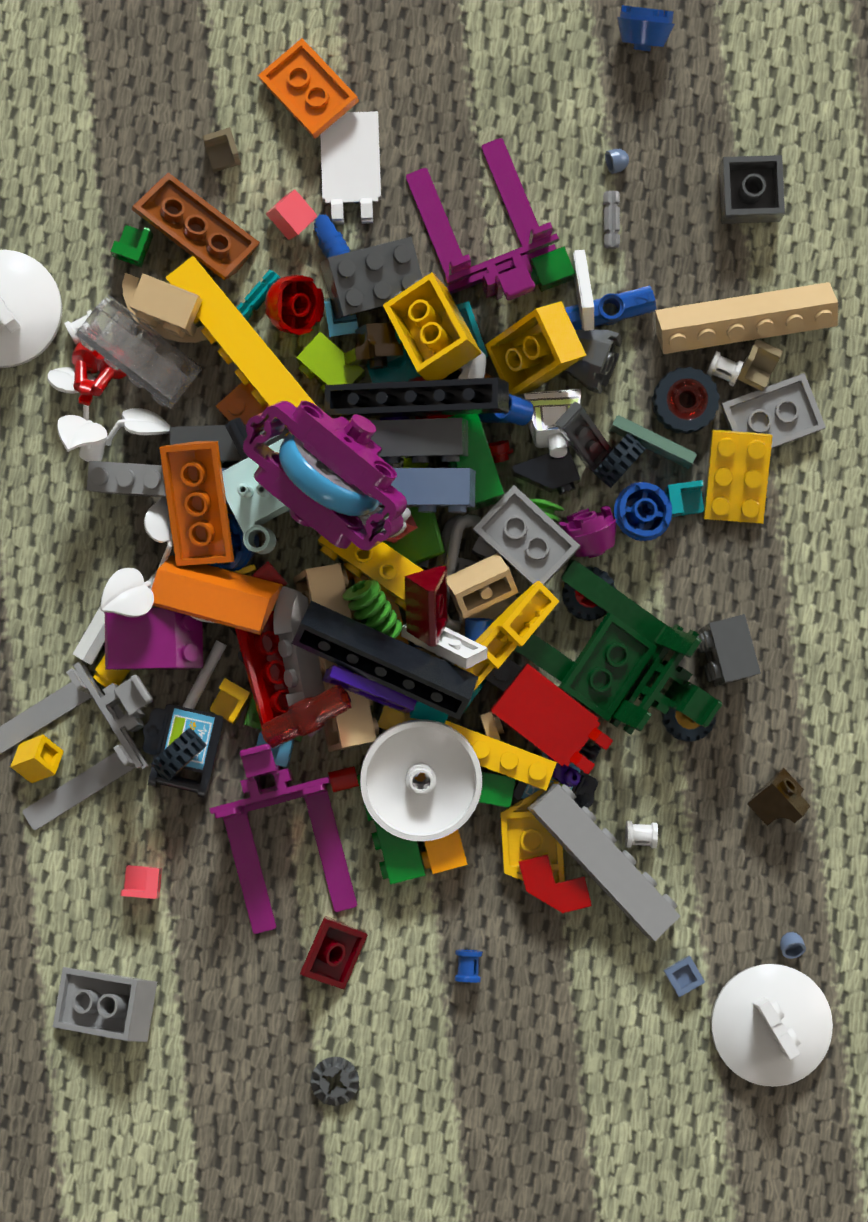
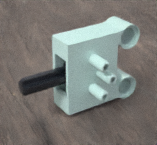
M235 418L226 424V429L242 461L222 471L225 496L244 533L243 542L246 548L258 554H267L274 549L276 537L272 530L261 525L290 509L255 480L254 473L259 465L245 454L243 444L248 436L246 427L241 418ZM282 438L268 447L279 453L284 439ZM259 532H263L266 541L264 545L257 548L254 545V537Z

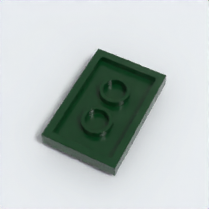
M607 613L558 687L605 721H609L655 652L657 646L613 614Z

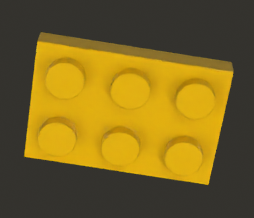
M712 430L704 519L763 524L772 434Z

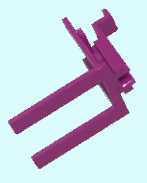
M502 138L483 144L481 149L521 247L471 267L469 254L463 256L428 169L422 168L407 174L406 181L446 276L445 280L447 285H449L446 287L450 294L483 282L482 288L486 298L495 295L496 300L501 299L503 293L507 300H512L534 291L535 283L531 279V259L556 250L553 243L558 242L559 237L557 233L551 235L553 229L551 222L541 226L538 225Z
M269 744L241 750L239 754L246 778L248 779L240 782L243 793H250L251 797L209 809L210 813L215 815V819H224L253 933L258 934L275 929L276 922L247 814L252 810L303 797L306 801L334 911L339 912L356 907L357 901L326 784H330L329 777L289 787L288 782L294 781L291 769L282 770L281 766L275 764ZM268 774L274 775L276 786L262 789L259 777Z

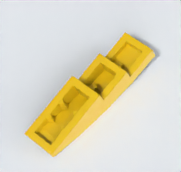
M536 581L518 597L475 641L488 648L487 659L475 664L471 668H461L479 676L474 691L493 668L499 669L517 646H523L559 603V600L540 581Z

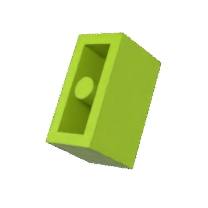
M321 332L296 357L297 362L300 364L298 370L309 380L313 377L322 384L320 389L324 393L325 385L358 384L365 376L364 369L359 365L345 366V353Z

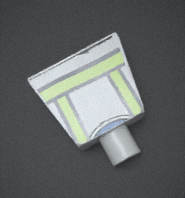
M581 389L524 393V399L530 401L534 408L533 416L528 426L535 446L538 448L549 447L551 457H564L567 454V446L571 445L555 423L575 401L579 404L581 403Z

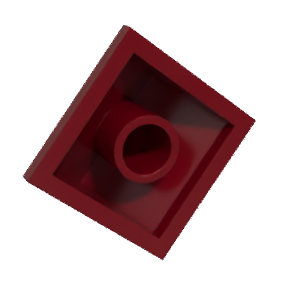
M438 566L405 576L406 632L430 647L437 646L448 622L447 566Z
M325 916L300 975L345 990L368 934Z

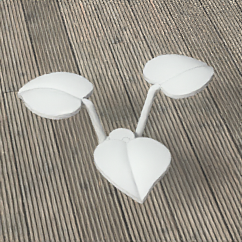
M63 367L49 371L47 379L53 388L69 394L79 393L73 387L75 368ZM87 373L88 380L94 381L96 379L92 374ZM83 405V418L76 415L63 416L58 420L57 431L67 452L80 447V458L89 462L102 460L105 445H111L113 437L123 426L129 433L137 435L170 434L171 426L162 417L150 410L132 408L122 412V419L117 421L107 436V431L102 425L89 420V406Z
M162 497L152 505L144 518V528L150 538L159 543L167 542V547L159 567L168 560L173 547L167 498ZM123 568L115 572L103 590L100 610L127 617L145 615L151 609L154 602V594L151 589L157 570L146 582H144L142 574L134 568ZM192 617V618H194V619H196V620H199V621H202V622L215 623V622L207 621V620H204V619Z

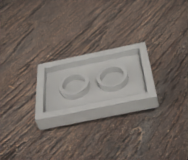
M805 373L770 385L764 391L757 390L720 405L730 431L772 434L771 449L826 428Z
M515 485L473 528L483 540L532 585L536 581H540L545 586L580 548V545Z

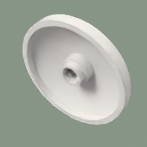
M418 719L405 721L383 732L368 749L360 774L362 798L372 818L392 835L410 841L440 839L459 829L475 811L482 790L480 763L468 740L452 727L433 720ZM419 773H425L426 779L422 782L415 779Z

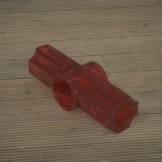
M336 685L315 697H308L288 707L287 712L261 725V733L265 742L271 748H277L298 736H305L325 726L324 722L352 708L350 696L341 685Z

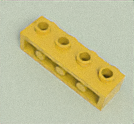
M322 535L320 536L318 543L322 546L320 551L333 561L338 557L346 562L347 565L344 568L358 578L363 574L370 580L378 581L381 587L380 590L384 593L387 591L395 596L394 603L406 611L405 576L424 571L422 568L384 542L370 550H362L352 542L348 548L342 549L330 543Z

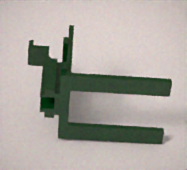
M572 560L562 574L561 580L657 646L655 652L612 715L609 723L615 727H618L621 722L626 724L623 730L630 735L634 730L640 732L652 715L648 712V709L651 707L665 715L672 708L686 715L698 725L705 728L708 727L721 708L722 702L700 687L688 682L693 674L678 666L683 657L690 658L702 640L697 637L699 634L691 629L688 633L683 632L684 628L677 624L673 627L666 625L585 566ZM532 634L523 646H517L514 649L560 682H562L574 664V661L535 634ZM669 650L675 652L669 662L664 660L661 664ZM659 673V677L656 679V681L650 688V684L652 683L656 675ZM670 681L672 685L663 695L660 691L666 682ZM639 694H641V696L638 698V700L641 701L640 705H634L633 703L635 702Z

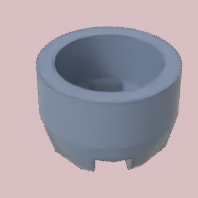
M622 149L606 151L605 161L611 174L618 173L627 167L629 156L626 151Z
M788 932L782 936L780 948L784 957L789 959L797 958L806 951L805 943L797 933Z

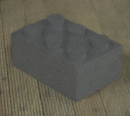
M412 237L328 257L320 262L335 320L382 308L383 304L422 279Z
M745 614L712 622L699 629L700 634L697 637L702 641L698 649L700 653L705 652L707 664L704 665L705 676L708 682L713 681L714 687L761 674Z

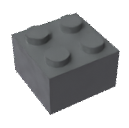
M782 155L722 158L719 165L721 224L780 222L785 214Z

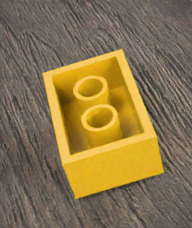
M433 272L383 304L417 373L426 381L442 380L482 354L447 287Z
M562 301L534 309L485 344L500 379L509 382V394L514 396L537 389L587 356Z

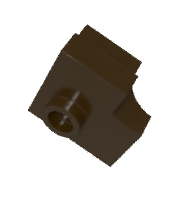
M392 323L365 324L355 330L356 345L354 349L344 354L345 366L370 365V369H383L388 367L389 362L403 356L402 343H399L396 339Z
M785 768L776 773L747 803L767 826L779 818L789 819L795 824L805 815L810 807L801 796L804 789Z

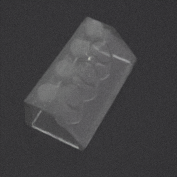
M110 295L95 307L75 334L80 338V342L84 347L91 351L96 350L104 356V361L110 367L122 370L128 375V379L132 384L139 388L144 387L152 394V398L158 404L164 407L167 405L171 409L203 369L149 325L140 322V319L136 318L131 311Z

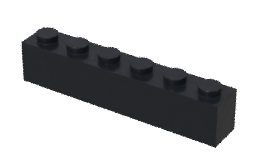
M497 377L325 385V413L332 418L344 417L346 419H351L355 414L365 418L509 413V382Z
M314 601L310 602L291 643L460 720L471 699L479 677Z

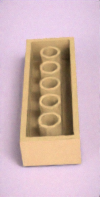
M341 563L305 569L293 578L295 590L306 596L309 604L311 601H314L351 619L354 617L355 611L350 610L348 607L350 601H345L342 597L346 588H348L349 582L346 571L341 568ZM318 656L323 678L326 669L333 665L337 666V664ZM323 681L330 716L324 726L328 752L359 747L374 742L377 739L376 735L379 734V727L376 718H372L370 706L373 705V700Z

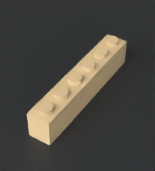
M830 282L659 309L655 310L656 333L663 354L836 327L838 326V300Z

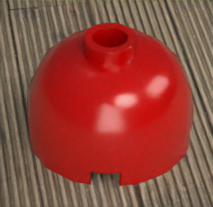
M303 275L281 277L269 288L264 303L265 311L272 325L278 330L290 334L303 335L310 333L315 323L321 321L325 307L324 294L321 288H317L315 283L312 282L314 281L312 278Z

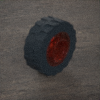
M680 367L672 372L670 371L659 381L654 389L652 402L654 405L653 412L657 415L656 419L664 425V428L673 430L674 433L690 434L701 430L714 419L715 413L719 409L718 400L720 395L717 392L718 387L716 383H713L708 374H704L700 369H692L693 367ZM686 393L691 396L693 401L691 408L681 406L679 403L680 394Z

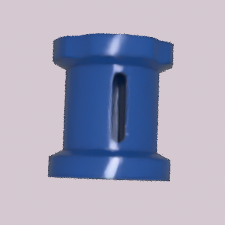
M455 950V955L458 956V972L455 975V981L470 983L481 981V977L478 976L479 957L482 956L483 951Z

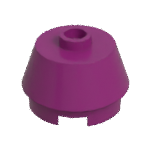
M602 506L600 508L601 512H590L589 508L568 515V523L559 522V526L580 545V548L574 554L575 557H597L615 545L617 519L612 515L609 506Z

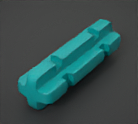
M268 270L262 277L263 281H259L244 298L245 302H241L238 305V311L247 321L254 314L253 310H257L263 304L271 285L280 279V276L274 271Z

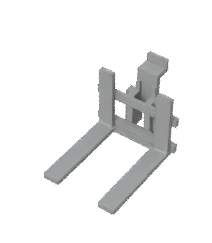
M77 662L73 665L76 670L71 668L66 672L72 682L0 726L1 755L85 701L93 698L122 744L113 747L115 753L25 808L23 814L33 830L41 828L134 768L142 767V769H145L149 766L128 732H137L145 726L141 718L146 715L140 709L153 701L139 676L133 675L120 685L112 683L106 688L101 689L87 665L82 666L80 662ZM121 702L127 710V714L125 715L118 706V704H120Z

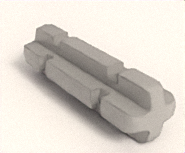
M606 191L603 195V205L606 206L603 209L604 233H606L604 235V247L607 249H616L620 245V234H618L620 230V207L617 206L620 203V193L618 191Z

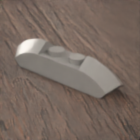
M283 586L275 604L273 625L274 634L279 636L278 650L283 658L285 667L284 682L289 690V694H286V699L298 725L307 735L312 737L325 726L330 717L319 657L291 644L306 613L309 602L308 598L301 592Z

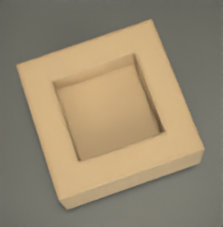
M492 712L480 715L485 735L500 741L499 734L504 733L500 718H493Z

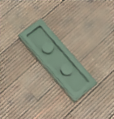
M620 415L616 416L610 428V431L622 437L629 433L646 449L687 469L691 467L697 456L695 452Z

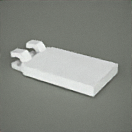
M378 111L346 112L320 134L322 199L326 204L331 203V216L334 225L344 224L343 203L361 202L362 224L373 223V202L381 200Z

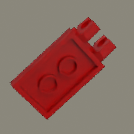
M528 663L524 665L490 710V712L560 766L566 765L568 767L572 763L586 774H589L595 766L594 763L579 753L586 742L590 739L605 750L613 742L611 738L597 729L600 725L597 721L598 717Z

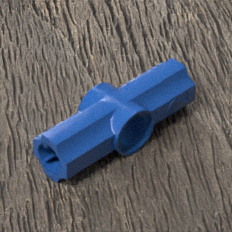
M651 286L619 294L610 293L600 299L593 300L594 327L605 324L614 325L621 320L655 312L657 310L656 300ZM608 303L614 304L618 309V313L613 316L607 315L603 311V306ZM578 304L565 307L574 329L584 330L581 325Z

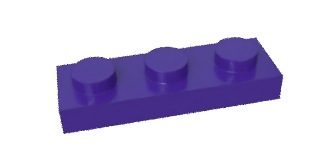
M333 665L326 669L322 680L405 714L413 711L417 702L366 677L356 675L353 671L339 665Z

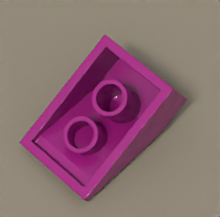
M151 608L145 615L139 617H127L116 613L104 612L105 670H192L203 668L202 621L196 620L189 615L163 608Z

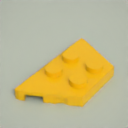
M553 781V782H552V783H554V784H559L558 781ZM540 789L500 812L503 869L505 874L523 881L518 861L548 854L555 883L565 881L563 847L527 809L545 791Z

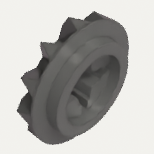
M329 1057L317 1064L311 1076L313 1093L323 1104L338 1106L348 1103L357 1093L359 1087V1076L356 1068L351 1062L341 1057ZM339 1070H342L340 1081L347 1088L336 1086L331 1093H328L330 1082L323 1075L334 1077Z

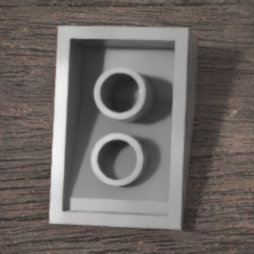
M63 967L53 1027L124 1041L148 1042L157 981Z

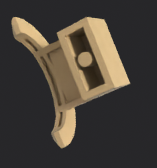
M125 273L122 288L126 306L133 318L145 329L161 338L180 343H197L207 340L201 332L204 326L197 327L193 323L202 302L199 295L143 273L140 281L138 277Z
M499 553L447 576V588L462 622L461 629L457 633L465 636L466 618H490L496 620L518 598L516 594L519 592L511 571Z

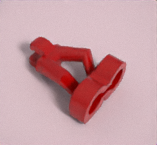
M81 341L77 344L72 354V363L75 366L73 387L80 393L78 403L90 406L93 396H100L111 379H122L127 375L131 361L125 351L119 348L101 350L95 343L90 341ZM98 370L100 371V374L94 381L87 379V373L95 374Z

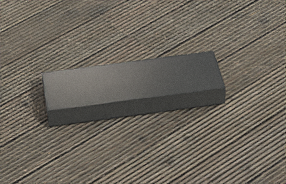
M576 401L555 423L582 462L591 471L594 472L611 453L612 448L585 409Z

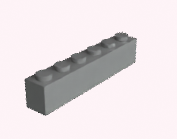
M552 783L547 788V791H544L527 809L648 939L656 941L681 917L675 910L678 907L677 904L667 894L662 896L654 888L657 886V883L647 872L640 873L634 866L637 863L635 858L626 850L621 852L615 846L616 838L606 828L601 830L594 823L597 818L587 807L583 806L580 808L574 801L576 795L568 786Z

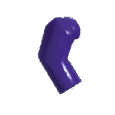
M558 763L552 775L554 779L568 787L577 785L581 778L577 770L566 765L560 766Z

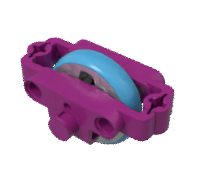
M284 400L268 406L262 413L248 420L246 424L248 436L244 441L243 450L250 459L259 465L254 473V478L262 487L290 509V515L296 522L303 526L312 527L330 543L342 549L348 548L352 542L362 550H370L402 529V514L407 507V500L402 493L391 485L397 477V473L379 457L382 448L371 440L376 432V427L370 420L357 414L353 415L349 421L344 417L332 419L311 402L301 401L296 408L293 404ZM286 425L290 433L284 438L279 453L275 452L266 443L279 436ZM380 503L385 506V508L371 515L365 525H363L358 517L370 514Z

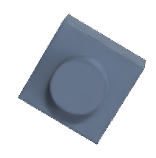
M689 955L663 970L678 997L705 983Z

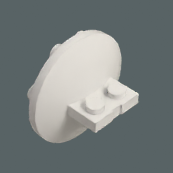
M0 250V368L19 366L35 359L52 343L61 323L62 300L56 282L42 264L23 253Z
M762 964L741 971L722 988L712 1010L711 1033L719 1056L734 1073L757 1085L784 1086L805 1078L821 1063L829 1049L832 1038V1015L823 992L808 976L784 965Z

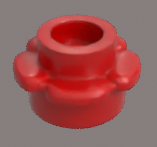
M508 440L488 444L494 463L509 460L508 454L514 451L513 448L510 449Z

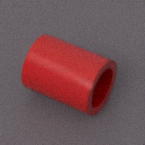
M355 766L328 772L333 793L359 786Z

